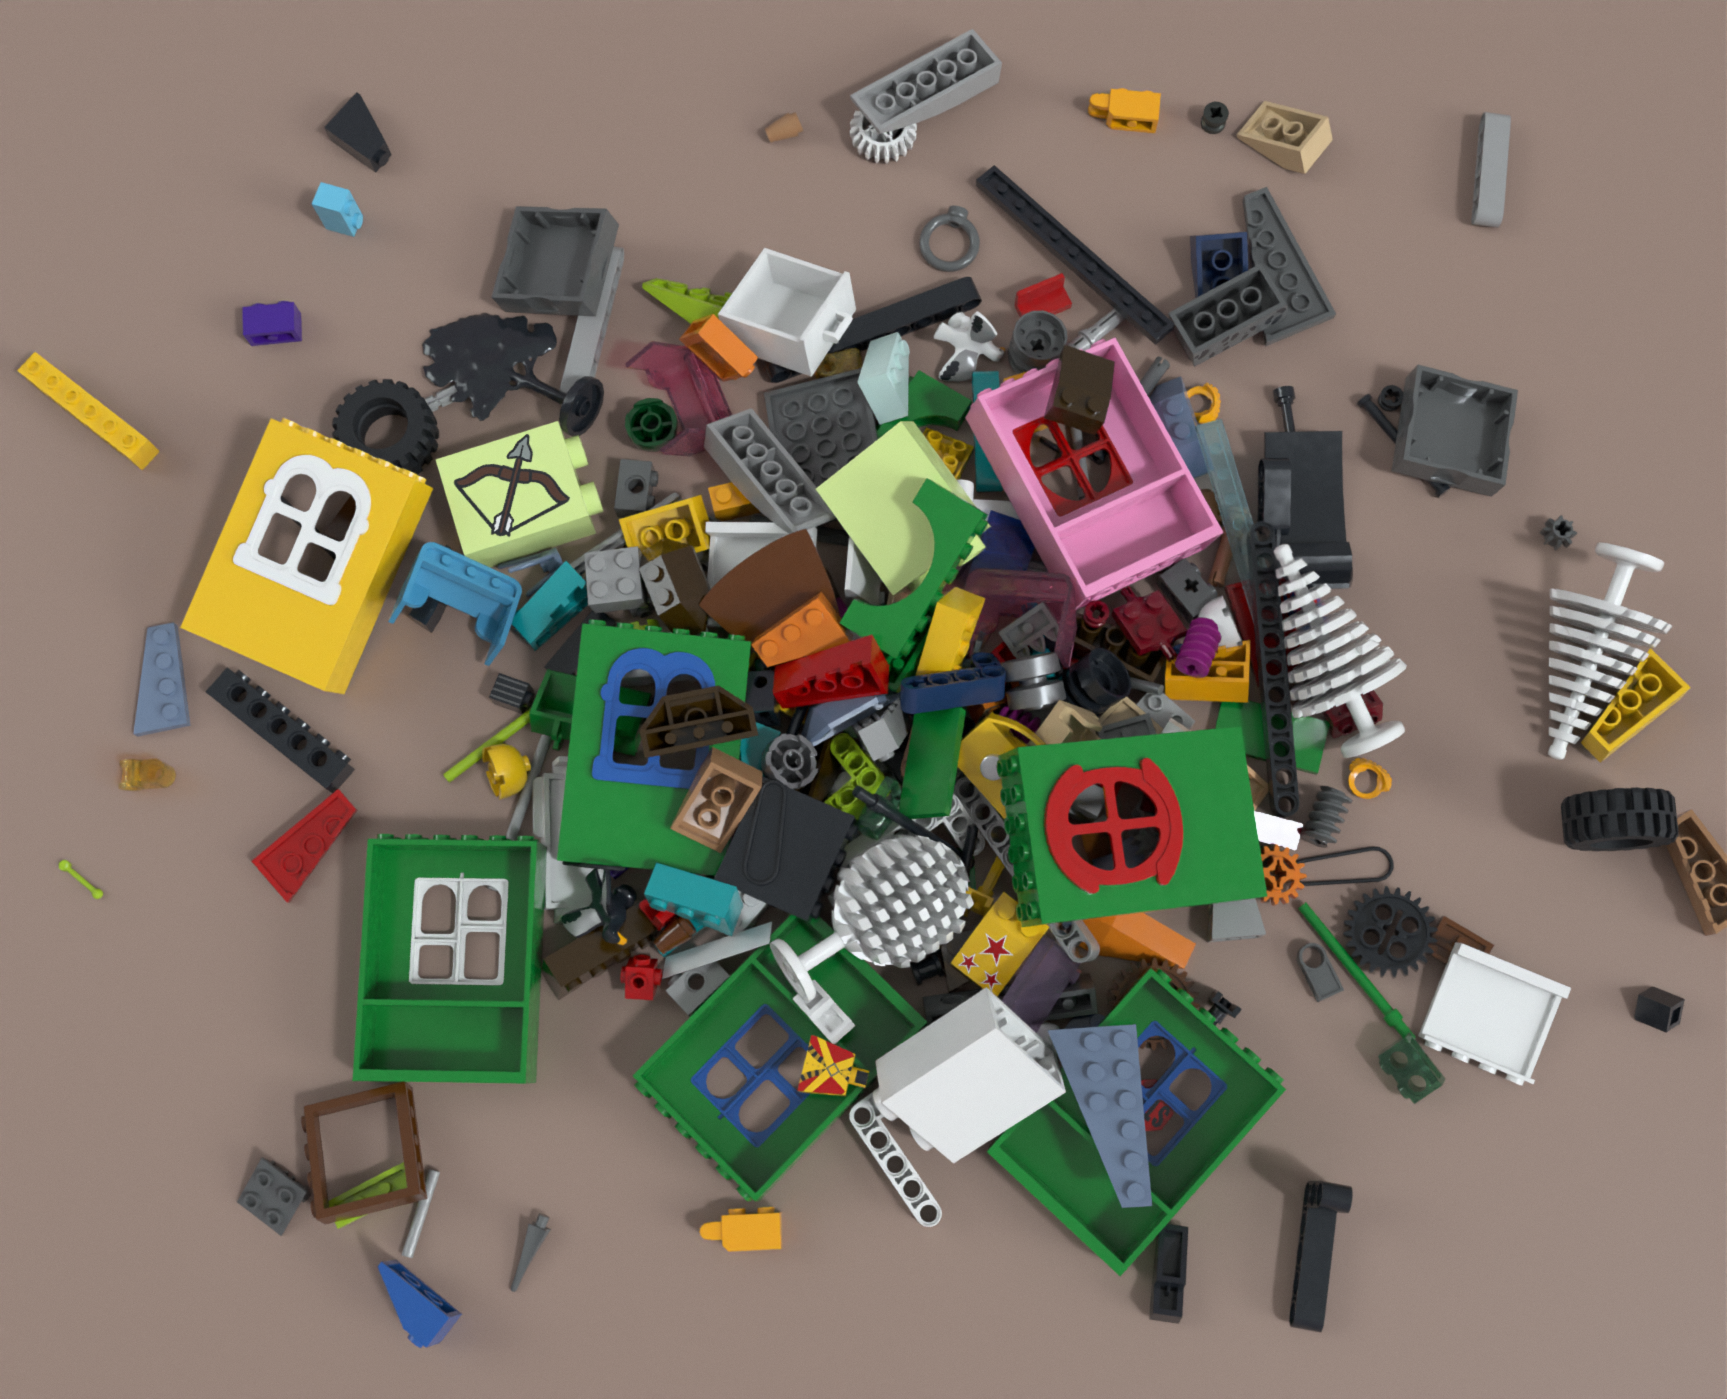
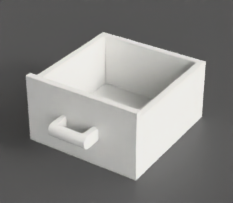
M764 248L718 313L719 320L758 358L812 377L832 345L838 343L853 320L852 315L856 310L850 273L845 271L842 274Z

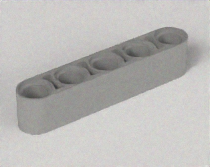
M1484 112L1481 117L1471 218L1473 225L1498 228L1502 222L1511 125L1510 115Z

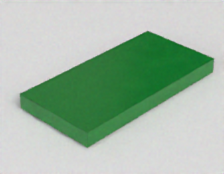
M1248 700V703L1221 702L1214 729L1241 726L1245 755L1266 761L1261 703ZM1292 715L1296 769L1317 775L1329 722L1310 716L1294 718ZM1271 718L1273 728L1277 730L1283 729L1284 723L1281 718ZM1278 743L1274 745V753L1279 757H1285V747Z
M961 707L914 714L899 812L910 819L950 816L966 711Z

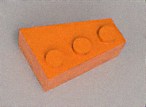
M821 591L757 636L751 646L765 665L770 667L850 642L854 635L848 628L840 624L841 617Z

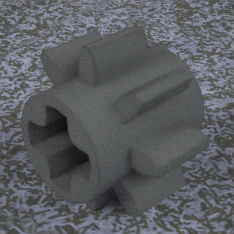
M1562 515L1556 521L1549 518L1545 522L1546 527L1540 531V534L1544 535L1545 542L1543 544L1553 546L1554 550L1560 548L1561 545L1566 548L1572 544L1571 538L1577 535V532L1573 531V521L1569 522L1563 519Z

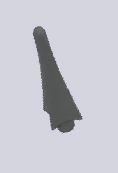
M539 1213L536 1222L528 1224L521 1258L511 1285L512 1292L518 1289L527 1268L551 1230L546 1228L550 1217L545 1214Z

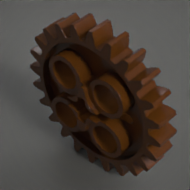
M1156 958L1151 959L1150 965H1147L1144 959H1140L1139 968L1135 964L1129 963L1130 973L1122 969L1120 970L1124 977L1122 981L1113 979L1118 988L1109 989V992L1115 995V999L1108 1000L1107 1004L1116 1006L1149 968L1154 971L1160 968L1172 979L1170 982L1175 990L1180 987L1192 998L1198 996L1199 992L1189 990L1195 982L1184 981L1188 974L1186 971L1177 974L1179 965L1174 964L1168 969V960L1164 959L1160 966H1158ZM1191 1002L1195 1008L1200 1007V1004ZM1162 1036L1149 1037L1139 1048L1143 1049L1146 1043L1149 1042L1152 1051H1155L1157 1043H1160L1161 1047L1165 1050L1167 1049L1168 1039Z

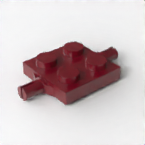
M1130 586L1122 588L1120 593L1127 603L1114 608L1111 616L1135 651L1140 656L1150 651L1161 650L1168 662L1174 661L1178 654L1171 644L1186 636V627L1159 590L1143 597H1137Z

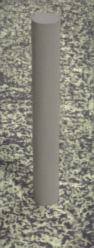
M432 1169L428 1171L425 1180L428 1199L418 1202L401 1254L402 1256L413 1258L440 1175L439 1171Z

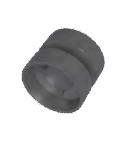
M1057 652L1037 654L1001 662L1006 671L1005 682L1019 681L1020 685L1005 692L1009 710H1036L1052 706V703L1066 699L1063 680H1047L1046 678L1047 675L1061 670Z

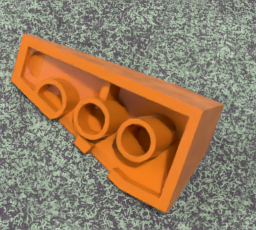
M1145 913L1082 920L1100 946L1098 956L1139 962L1140 959H1144L1146 963H1150L1152 958H1156L1158 965L1165 959L1168 960V967L1177 964L1179 969H1184L1196 943ZM1081 942L1079 947L1088 951L1087 944Z

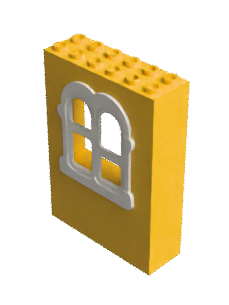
M271 418L180 628L318 689L345 694L433 488L425 484L427 479L409 470L401 469L383 459L375 458L364 451L347 446L333 438H328L321 433L307 427H302L286 418H282L281 422ZM298 474L310 476L316 484V495L307 512L298 510L281 501V495L287 482ZM345 491L355 499L356 511L344 540L339 542L317 533L315 525L328 497L334 492ZM275 513H280L294 519L302 525L291 554L283 565L258 554L260 543ZM308 543H315L336 554V559L324 582L306 576L297 569Z

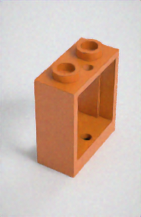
M714 314L694 320L679 338L723 382L737 380L741 377L746 378L754 370L755 366L753 364L758 359Z

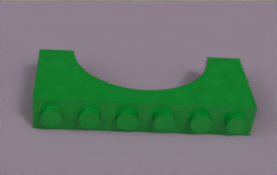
M918 370L914 377L910 376L908 378V416L884 424H879L878 422L876 426L878 439L900 421H914L918 428L936 425L958 431L971 409L972 400Z
M926 478L912 501L926 515L934 535V556L925 579L909 596L890 605L876 606L860 599H854L840 621V624L860 637L872 634L879 648L895 659L901 658L902 655L906 657L915 644L912 639L916 632L921 633L929 621V618L926 616L932 607L935 609L937 602L943 598L944 594L941 591L946 583L950 585L954 581L959 571L955 568L961 559L964 561L967 559L973 549L971 542L976 535L980 536L984 532L988 521L985 520L988 514Z

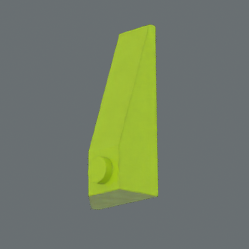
M659 278L642 283V288L690 324L696 319L714 314L719 319L718 313L732 295L730 292H725L724 296L710 294L711 289L704 287L702 289L693 288L689 290L687 284Z

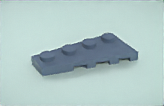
M174 622L147 628L133 733L137 737L191 726L178 625Z

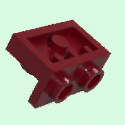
M1372 690L1364 695L1363 693L1360 694L1374 724L1381 721L1383 717V702L1376 692ZM1346 703L1337 707L1335 705L1329 710L1322 712L1331 725L1330 734L1333 739L1347 736L1353 731L1358 730Z

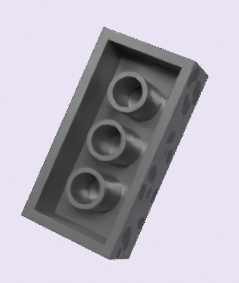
M1261 263L1169 312V319L1175 324L1173 332L1195 367L1287 318V303Z

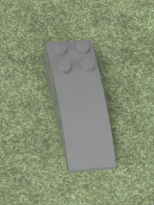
M971 29L850 95V99L880 134L936 116L999 83L1002 62L978 34Z
M752 408L706 425L704 448L739 491L777 526L791 534L802 529L808 530L836 519L833 512L817 492V487Z

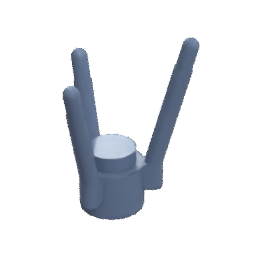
M555 547L538 554L498 564L497 567L498 569L510 567L508 572L513 573L540 564L544 573L549 571L548 575L526 592L525 595L529 597L545 584L563 564V561Z

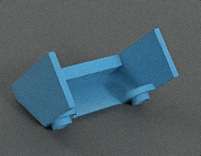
M428 542L419 551L399 592L388 622L394 624L405 605L411 608H419L424 605L429 596L477 618L474 626L476 634L481 639L491 643L484 663L490 666L505 645L522 594V588L519 582L512 577L440 544Z

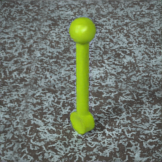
M62 860L59 863V869L70 873L92 892L94 899L102 898L103 891L93 887L71 868L72 865L69 861Z

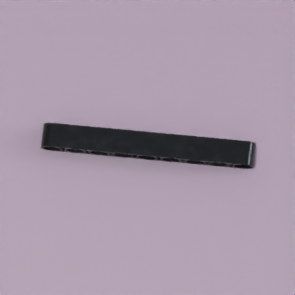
M972 277L960 278L854 318L838 343L832 345L818 368L867 350L872 340L896 332L901 337L951 318L956 313H964L976 308L981 304L982 299ZM761 359L772 383H779L802 374Z

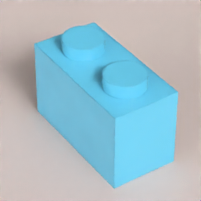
M321 182L312 201V206L327 230L354 237L357 229H360L362 226L363 214L350 190Z

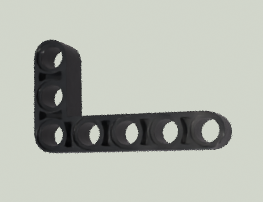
M1308 1181L1306 1184L1290 1306V1327L1322 1332L1326 1312L1337 1213H1349L1353 1198L1351 1186L1326 1181Z

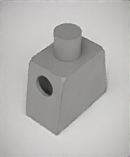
M1256 899L1209 905L1208 943L1255 939L1266 935Z

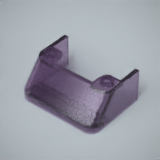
M1044 934L1002 999V1002L1037 1033L1067 984L1074 985L1082 973V970L1078 968L1080 963L1074 962L1069 958L1065 950L1057 942Z

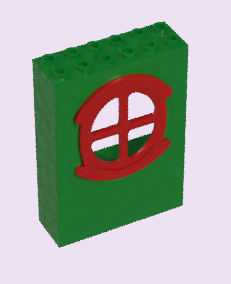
M1241 726L1017 747L998 756L999 760L997 761L996 768L998 776L1001 777L1003 787L1000 792V798L1005 806L1007 816L1004 820V827L1010 838L1008 856L1014 868L1012 886L1014 891L1017 892L1018 897L1016 915L1018 920L1021 921L1022 927L1268 897ZM1116 782H1124L1144 792L1155 806V815L1152 817L1121 819L1118 816L1114 784ZM1094 784H1100L1103 787L1107 819L1104 822L1071 824L1068 820V813L1074 800L1086 788ZM1148 827L1157 828L1159 840L1152 854L1138 866L1128 868L1124 859L1122 831ZM1108 833L1111 841L1114 868L1111 871L1103 870L1086 862L1073 848L1072 837L1083 834Z

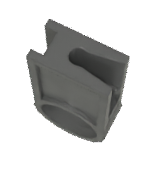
M1309 943L1299 949L1296 956L1297 964L1301 968L1317 1002L1344 991L1322 946L1316 943ZM1306 948H1314L1320 953L1321 963L1317 968H1310L1303 962L1302 953Z

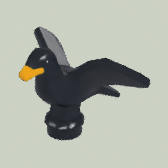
M593 869L585 878L591 891V904L588 907L565 913L561 917L562 923L568 932L577 938L603 925L602 938L606 942L624 945L627 939L619 933V929L627 919L626 910L632 907L636 901V892L627 884H622L611 892L610 870H604L601 881L598 870Z

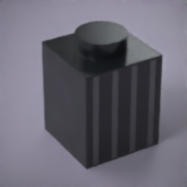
M499 673L489 698L495 705L523 714L526 708L532 706L535 694L529 683Z

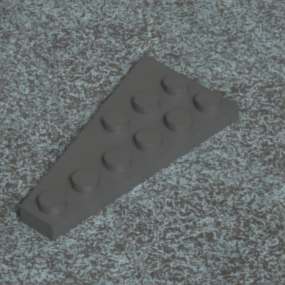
M1265 187L1245 195L1242 202L1252 267L1263 264L1287 303V318L1263 330L1266 347L1331 320L1335 317L1336 312L1268 188Z

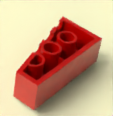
M871 634L775 666L773 695L782 709L888 694L889 664Z

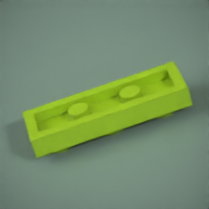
M404 1162L329 1200V1207L407 1188ZM366 1215L335 1222L336 1227L340 1229Z

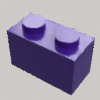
M279 301L277 304L268 305L256 303L252 306L242 307L243 336L251 346L302 341L301 312L294 302Z

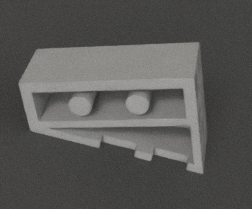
M898 699L851 726L869 757L873 761L878 759L880 762H883L895 755L893 751L900 747L911 729L912 723L907 713L901 710L900 700Z

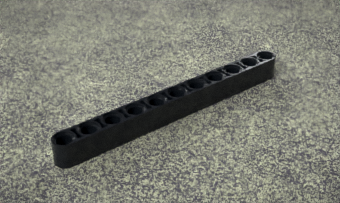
M1260 521L1252 526L1247 534L1246 542L1269 802L1271 812L1276 817L1287 818L1297 812L1300 802L1286 648L1284 645L1285 637L1282 628L1283 615L1280 608L1281 596L1278 594L1280 582L1276 576V569H1278V560L1274 554L1276 538L1273 526L1268 522ZM1254 532H1264L1267 540L1263 542L1258 541L1254 536ZM1257 558H1266L1269 562V567H1260L1257 564ZM1259 584H1268L1272 590L1271 594L1265 595L1261 593ZM1261 611H1271L1274 615V621L1264 620ZM1270 636L1274 638L1276 648L1266 647L1264 637ZM1274 663L1277 665L1279 674H1269L1266 670V664ZM1269 690L1278 691L1281 694V701L1278 703L1271 701L1268 695ZM1271 718H1281L1284 723L1283 729L1277 730L1273 728ZM1275 744H1282L1285 747V757H1279L1274 753L1273 747ZM1277 771L1286 772L1289 778L1287 784H1280L1276 780ZM1280 798H1286L1290 801L1291 809L1289 812H1283L1279 808L1278 801Z

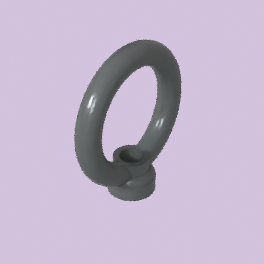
M955 205L950 206L947 214H941L931 219L924 226L920 234L919 246L921 254L928 264L940 271L955 272L962 270L970 265L978 254L980 247L979 235L975 226L967 219L968 211L965 208ZM948 224L953 228H963L970 240V246L966 255L959 260L950 262L937 258L932 253L929 245L930 236L937 227Z

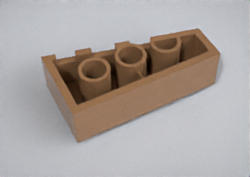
M1690 809L1677 815L1679 835L1674 843L1666 846L1703 932L1707 936L1717 934L1727 927V855L1694 811Z

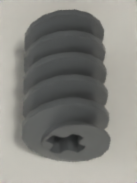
M1320 786L1322 791H1319L1316 795L1318 801H1315L1312 805L1315 811L1309 813L1308 817L1311 821L1305 823L1304 826L1307 831H1303L1300 836L1315 846L1326 848L1327 843H1337V840L1331 836V833L1339 834L1341 832L1335 826V823L1343 824L1345 822L1339 816V813L1347 814L1349 812L1347 808L1342 806L1343 803L1351 804L1353 800L1340 790L1329 786Z

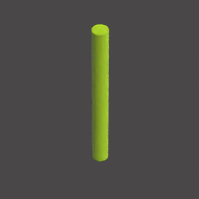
M531 709L527 710L445 772L443 775L450 783L482 759L483 748L502 744L530 722L529 712Z

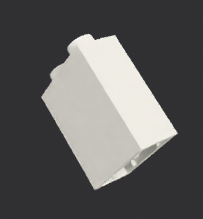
M987 987L875 1061L879 1087L873 1091V1098L882 1115L890 1121L899 1117L909 1125L913 1138L922 1149L929 1151L935 1147L953 1163L1066 1092L1055 1050Z

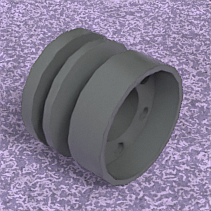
M1042 310L1026 313L1016 322L1007 351L1008 362L1016 373L1020 374L1037 368L1039 371L1046 368L1045 366L1049 362L1060 359L1062 347L1064 344L1066 345L1068 339L1067 329L1062 320L1054 314Z

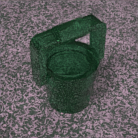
M886 776L876 793L886 798L890 791L892 797L890 801L886 799L887 804L898 810L901 788L897 780ZM864 803L855 824L859 826L858 831L873 840H879L894 821L881 813H874Z

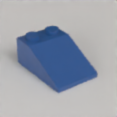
M382 1261L378 1265V1269L402 1327L409 1333L407 1338L419 1348L423 1346L427 1348L439 1344L462 1313L399 1261Z

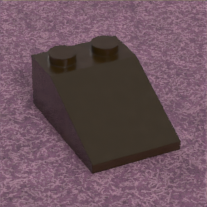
M1064 344L1044 418L1095 435L1104 424L1111 399L1115 361Z

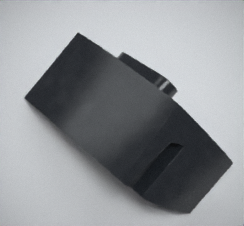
M1342 431L1264 432V458L1260 459L1258 465L1257 522L1265 521L1270 523L1275 531L1276 547L1288 544L1293 552L1294 560L1302 558L1307 563V566L1299 570L1301 575L1314 571L1320 576L1319 579L1307 585L1308 589L1324 583L1331 589L1350 588L1353 582L1352 551L1350 543L1346 541ZM1258 531L1260 536H1266L1264 532ZM1278 560V568H1280L1281 564ZM1287 576L1280 578L1283 583L1289 581Z

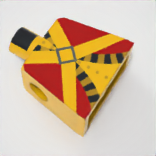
M811 1035L797 1090L802 1093L846 1096L849 1084L866 1088L870 1071L853 1067L856 1056L854 1053Z

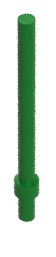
M1307 902L1298 908L1299 912L1384 1015L1383 1019L1388 1026H1393L1407 1044L1414 1040L1416 1036L1403 1022L1401 1013L1397 1008L1393 1009Z

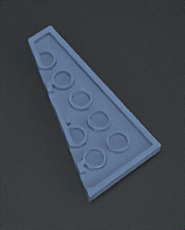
M1136 1024L1047 1030L1122 1208L1152 1206Z

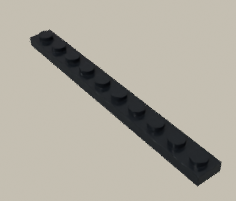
M993 165L976 179V186L1152 343L1156 345L1174 329L1175 324L999 168Z

